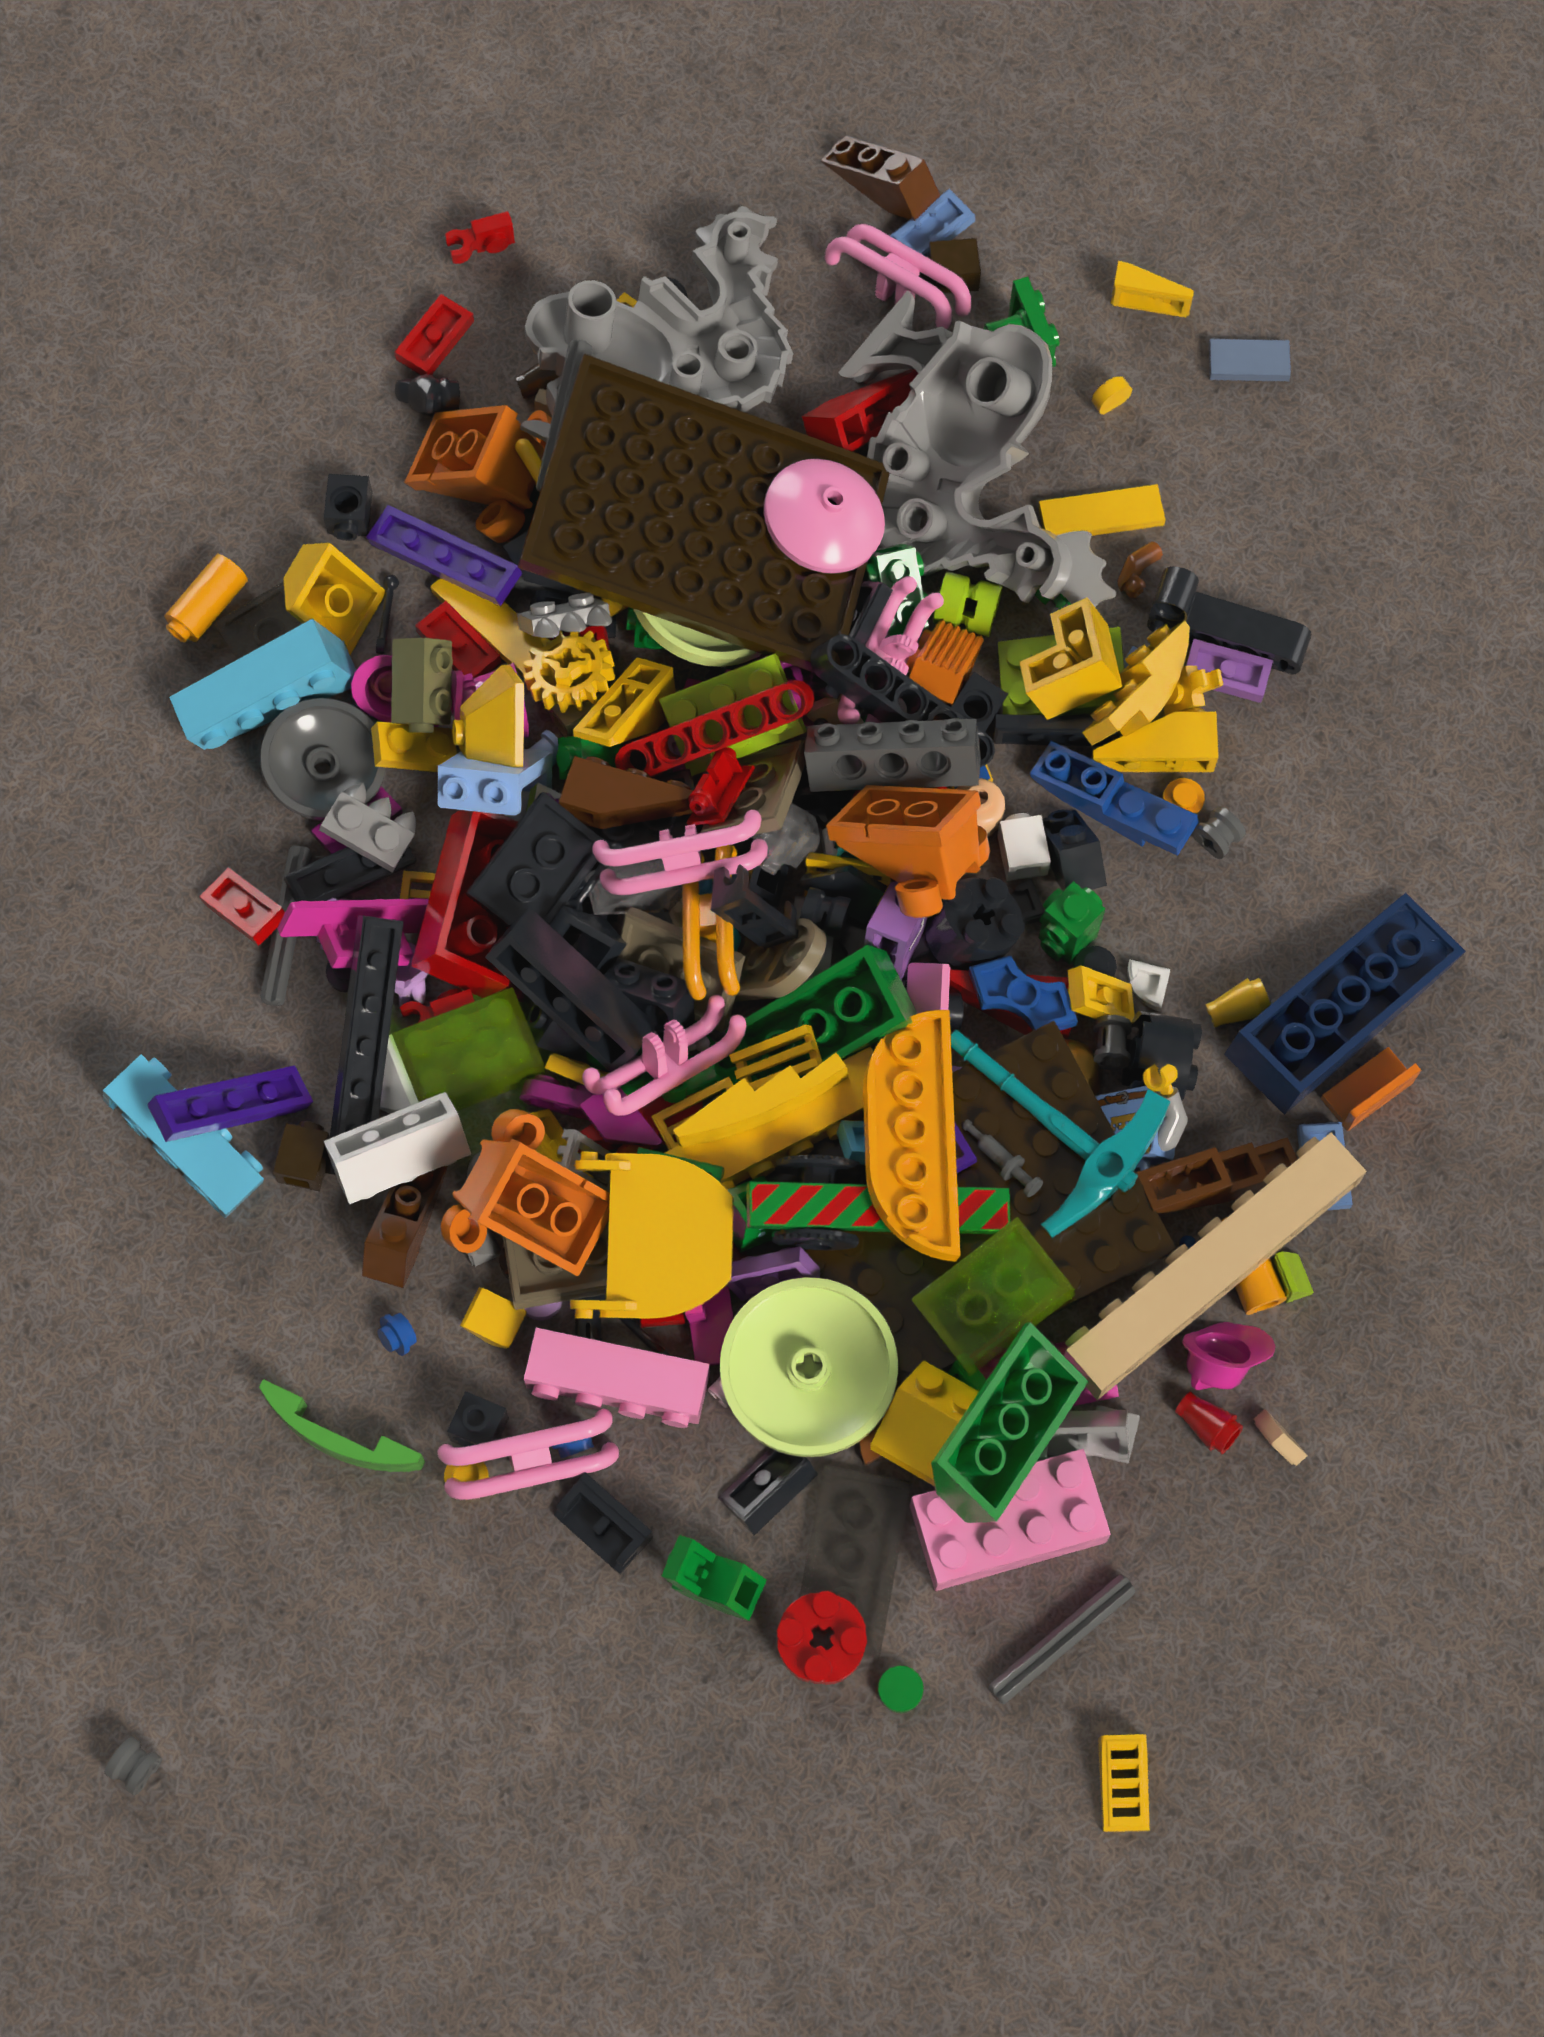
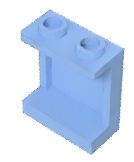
M523 749V767H510L467 759L461 751L438 765V806L447 809L516 816L521 812L522 791L530 792V789L537 783L552 789V752Z

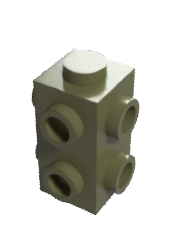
M431 638L393 639L391 723L408 724V732L434 733V725H451L452 641Z

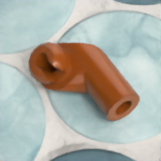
M1153 541L1149 542L1127 556L1117 582L1120 591L1124 590L1129 598H1136L1144 591L1146 583L1139 576L1145 568L1162 558L1163 553L1159 544Z

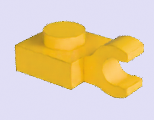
M1197 665L1183 666L1175 689L1163 707L1165 716L1173 712L1205 706L1203 693L1223 686L1220 669L1206 673L1205 669L1198 670Z

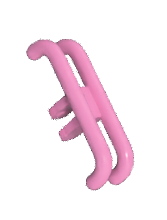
M867 224L855 225L848 231L846 237H837L827 246L825 252L827 264L836 265L840 260L841 253H846L878 272L875 295L880 300L886 301L893 294L895 288V305L907 290L913 294L914 299L916 298L915 294L931 303L936 312L935 322L937 327H944L945 329L950 327L952 310L943 292L920 278V272L944 285L953 293L955 312L958 316H967L971 310L969 289L958 275L873 226ZM865 240L889 255L884 257L860 242Z
M910 576L900 579L891 588L893 591L865 644L868 649L905 675L909 669L906 663L909 656L914 655L919 646L917 642L930 615L944 603L943 596L940 593H931L923 598L914 609L902 635L897 634L885 638L901 602L917 587L916 580ZM865 674V681H867L869 676ZM843 694L838 705V718L842 724H855L860 718L859 711L855 709L856 704ZM868 713L866 722L882 723Z
M749 810L744 816V821L736 826L697 834L695 824L685 826V836L673 838L669 829L659 831L660 841L622 849H610L606 841L598 840L593 844L592 852L598 862L607 866H625L662 858L665 871L630 878H617L616 873L612 869H605L601 872L600 882L603 889L615 895H632L713 879L714 870L721 867L728 869L730 875L737 874L736 870L739 864L748 871L759 866L767 857L768 845L765 840L756 839L751 844V850L746 854L701 863V850L736 844L754 836L760 828L761 815L756 810Z
M712 995L708 1000L707 1011L699 1021L686 1029H683L677 1020L669 1021L664 1025L663 1042L658 1035L650 1032L642 1037V1054L603 1077H600L597 1069L587 1068L582 1075L586 1090L595 1095L604 1094V1104L607 1111L616 1116L628 1115L730 1055L740 1045L745 1035L746 1020L741 1015L731 1017L726 1035L713 1046L688 1060V1047L711 1033L719 1024L724 1014L725 1001L723 997ZM646 1071L655 1079L621 1098L620 1092L616 1090Z
M600 1409L596 1412L595 1417L482 1444L454 1448L452 1445L443 1444L439 1447L437 1455L447 1465L463 1466L508 1456L514 1471L469 1482H461L456 1478H450L444 1484L445 1492L454 1499L470 1500L583 1475L585 1472L592 1473L605 1469L615 1463L619 1457V1449L614 1443L607 1442L602 1446L601 1451L554 1463L551 1461L549 1447L599 1435L611 1427L613 1416L609 1410Z

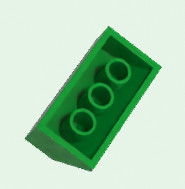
M1031 1322L1023 1325L932 1461L936 1494L966 1523L997 1522L1089 1382Z

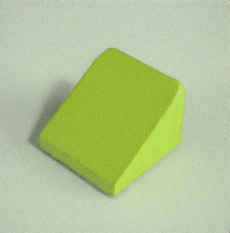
M1285 1251L1276 1253L1272 1263L1287 1297L1286 1303L1312 1295L1314 1292L1299 1255Z

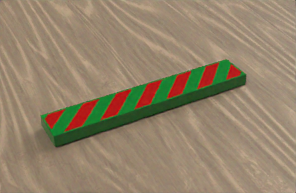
M749 1182L747 1184V1229H822L891 1232L878 1215L870 1198L867 1185ZM957 1187L959 1233L1008 1234L1011 1232L1009 1188Z

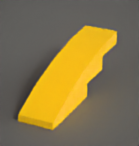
M834 1053L802 1078L789 1065L756 1091L743 1078L675 1128L673 1132L678 1143L683 1148L727 1138L770 1123L812 1102L849 1077L847 1066L839 1055Z

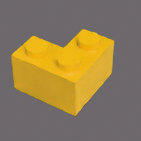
M1088 597L1051 613L1050 616L1057 645L1019 662L1026 694L1047 720L1123 687L1108 624Z

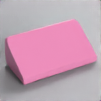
M910 963L907 973V993L917 1013L948 1010L949 964Z

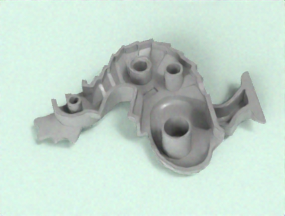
M740 206L736 212L717 214L712 224L696 230L695 237L702 246L693 250L692 259L707 278L708 289L713 302L711 308L700 311L666 276L652 281L644 276L641 280L639 298L634 307L616 301V296L612 289L604 283L595 280L577 283L570 292L550 295L536 302L527 316L524 332L529 348L538 357L540 369L555 370L556 375L560 376L547 384L546 403L551 415H553L568 344L571 340H584L591 345L592 357L742 412L750 410L763 401L771 403L776 387H782L786 365L791 364L793 352L787 341L788 330L774 316L775 309L765 297L768 295L771 276L777 268L778 258L765 254L759 249L768 237L769 229L776 226L777 219L773 216L755 214L747 207ZM527 420L521 424L520 430L546 443L550 424L539 420Z
M907 290L838 372L841 376L853 378L859 383H868L879 373L887 370L915 369L918 372V375L910 383L911 391L908 398L902 405L895 407L892 413L888 412L877 438L871 437L867 457L883 463L885 469L890 473L882 503L885 519L884 534L877 549L897 544L915 547L916 552H919L924 564L923 576L926 577L944 568L953 571L968 565L975 568L989 566L990 569L984 573L986 579L1015 591L1019 598L1026 603L1032 600L1038 589L1043 597L1052 600L1061 593L1071 604L1088 597L1095 608L1100 602L1114 598L1116 591L1106 584L1101 576V572L1106 566V561L1094 554L1090 548L1092 537L1090 532L1072 531L1056 535L1040 528L1034 508L1031 505H1025L990 520H985L979 510V497L985 484L1011 470V466L1029 454L1021 443L1028 437L1043 416L1050 397L1052 357L1047 343L1037 333L1022 325L1008 324L997 328L995 331H989L970 326L962 321H956L953 332L944 327L914 332L912 330L915 299L913 294ZM927 513V523L924 528L920 529V521Z

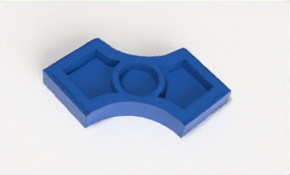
M1010 955L969 967L968 972L981 1010L1002 1009L1010 1011L1021 1017L1030 1026L1032 1031L1052 1021L1056 1022L1060 1031L1077 1026L1078 1020L1075 1012L1071 1011L1070 997L1064 982L1045 983L1034 980L1017 967Z

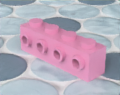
M536 1328L524 1375V1382L526 1388L533 1389L532 1395L542 1399L558 1400V1395L575 1398V1404L584 1408L599 1410L602 1404L618 1407V1413L627 1417L643 1419L646 1413L662 1417L664 1424L687 1428L688 1423L699 1425L710 1375V1366L707 1363Z

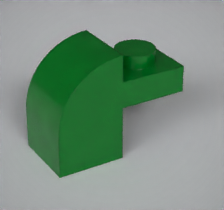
M682 1535L678 1536L661 1577L673 1584L672 1589L682 1595L747 1621L750 1620L767 1579L747 1565L718 1556L694 1539Z

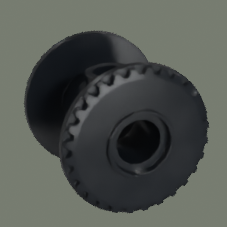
M794 1155L779 1158L775 1163L777 1171L798 1176V1183L838 1184L839 1178L862 1174L860 1162L835 1156ZM785 1229L774 1231L771 1235L774 1244L784 1247H801L805 1250H846L857 1247L859 1243L858 1236L834 1230Z

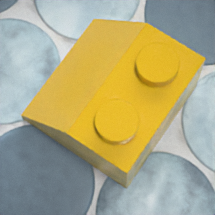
M923 1360L898 1387L871 1442V1450L935 1486L932 1461L979 1391Z

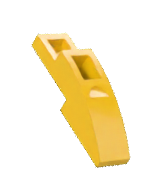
M1185 620L1171 629L1167 624H1164L1147 637V641L1150 643L1148 647L1142 645L1125 658L1128 666L1120 673L1123 687L1113 693L1116 700L1114 702L1109 700L1091 714L1095 721L1082 732L1092 746L1118 731L1124 737L1151 723L1163 709L1175 689L1185 663L1190 626Z

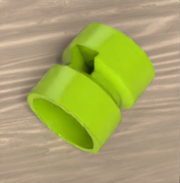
M947 571L940 590L944 603L939 609L935 610L933 622L938 623V621L944 619L946 624L952 623L953 627L965 624L968 632L989 637L993 627L991 624L997 613L1003 586L983 580L974 585L971 584L969 577ZM968 598L978 601L975 612L966 610Z

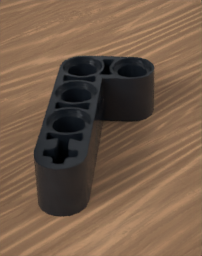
M1170 566L1163 570L1147 622V627L1151 632H1154L1164 624H1167L1171 629L1185 620L1190 626L1188 641L1190 644L1193 643V639L1273 660L1271 668L1294 675L1301 671L1312 635L1310 629L1305 625L1196 592L1199 578L1196 574L1185 568Z

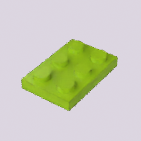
M1120 627L1109 628L1120 674L1125 669L1122 632ZM1055 635L998 642L1001 690L1008 694L1002 704L1003 714L1043 715L1026 694L1019 662L1056 646ZM1116 690L1058 716L1093 713L1107 701L1111 700L1114 702L1116 697L1113 693Z
M775 653L662 697L659 701L671 727L787 682L779 658ZM786 690L782 698L783 704L790 711H798L799 709L792 691ZM747 705L744 711L746 721L752 726H759L762 722L761 711L754 705ZM801 717L793 722L728 747L736 752V758L738 759L803 734L807 730ZM715 720L707 722V735L712 740L721 741L724 733L721 724ZM673 735L682 756L685 750L684 742L679 736ZM715 752L684 763L686 769H690L691 776L707 771L706 769Z

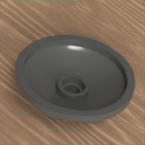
M318 698L305 700L285 709L272 721L262 741L260 765L268 789L290 811L316 820H324L341 791L344 792V790L355 784L364 783L366 789L365 805H367L379 791L386 772V767H375L371 728L375 724L361 710L348 703L334 699ZM318 763H326L330 770L322 774L317 772L314 767Z

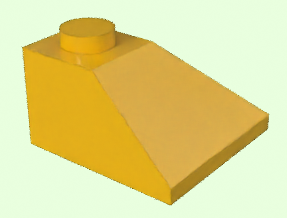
M331 543L303 544L284 576L286 611L302 624L311 619L317 621L344 641L351 655L385 596L386 590Z
M501 665L460 706V720H453L454 745H459L460 750L467 759L510 767H523L524 682L510 665Z

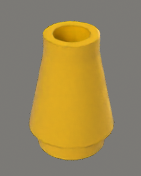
M1246 978L1214 1001L1205 1004L1208 1014L1211 1015L1213 1026L1216 1028L1223 1024L1254 1019L1268 1008L1271 1002L1260 978L1252 981Z

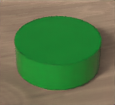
M894 1666L888 1669L880 1678L878 1684L879 1699L892 1712L906 1713L913 1710L920 1703L923 1696L924 1687L922 1679L910 1667Z

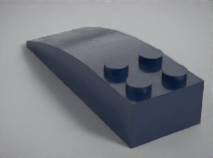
M1404 893L1242 1028L1224 1055L1285 1115L1353 1057L1443 975L1466 951L1407 893Z

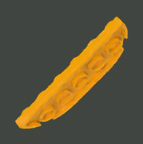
M933 1010L910 1016L913 1023L908 1024L904 1029L887 1034L877 1044L868 1061L863 1082L866 1180L870 1198L878 1215L895 1236L922 1254L956 1262L960 1257L950 1011Z

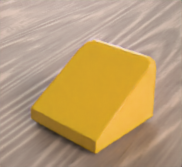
M479 1287L460 1326L490 1345L507 1349L511 1346L527 1310H515L513 1302L483 1287Z

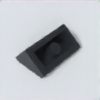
M770 1448L725 1490L718 1499L755 1536L818 1473L806 1457L788 1455Z

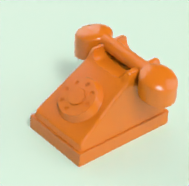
M507 405L437 412L430 423L404 483L416 491L424 490L489 505L479 515L475 527L492 541L503 543L512 539L522 529L525 523L524 511L533 506L530 498L536 486V482L517 453L515 444L522 438L529 440L542 461L546 443L520 430L521 423L516 419L518 413ZM537 410L527 420H539L550 424L552 417L542 410Z
M866 785L826 825L830 841H836L840 848L898 882L895 890L900 911L905 916L912 918H925L939 913L943 908L942 899L952 900L955 898L958 880L965 873L979 872L980 866L988 860L990 854L986 830L977 825V810L981 807L979 793L976 790Z
M511 1109L502 1113L494 1121L491 1134L493 1140H482L480 1142L482 1146L481 1154L463 1187L453 1192V1198L459 1205L452 1206L442 1217L441 1233L445 1242L452 1248L463 1253H472L482 1246L486 1239L487 1228L562 1269L579 1276L609 1220L610 1193L535 1151L544 1138L545 1128L543 1122L537 1116L526 1111Z

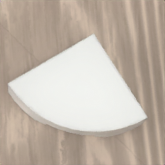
M1129 959L1127 975L1129 977L1128 981L1130 980L1133 993L1137 994L1145 1002L1146 1006L1161 1011L1170 969Z

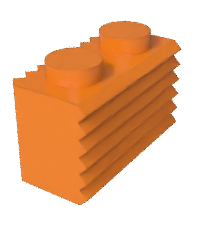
M944 619L938 621L933 631L924 630L916 653L909 656L906 663L909 668L908 672L911 673L909 678L941 701L953 705L976 663L984 641L982 635L976 637L974 632L968 633L967 629L961 630L959 626L953 627L952 623L946 624Z

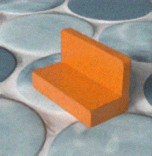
M1387 1047L1324 1093L1320 1099L1339 1122H1342L1343 1127L1349 1131L1412 1085L1421 1069L1416 1063L1407 1069L1392 1050Z

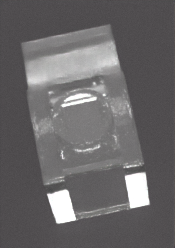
M791 803L781 830L754 835V840L763 839L768 845L767 857L760 864V868L775 875L783 864L797 868L803 859L808 856L809 852L814 853L821 838L815 816Z

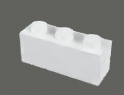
M446 1092L324 1141L337 1180L349 1204L361 1199L371 1198L378 1192L400 1183L410 1182L417 1176L442 1166L451 1165L457 1160L471 1155L459 1115Z

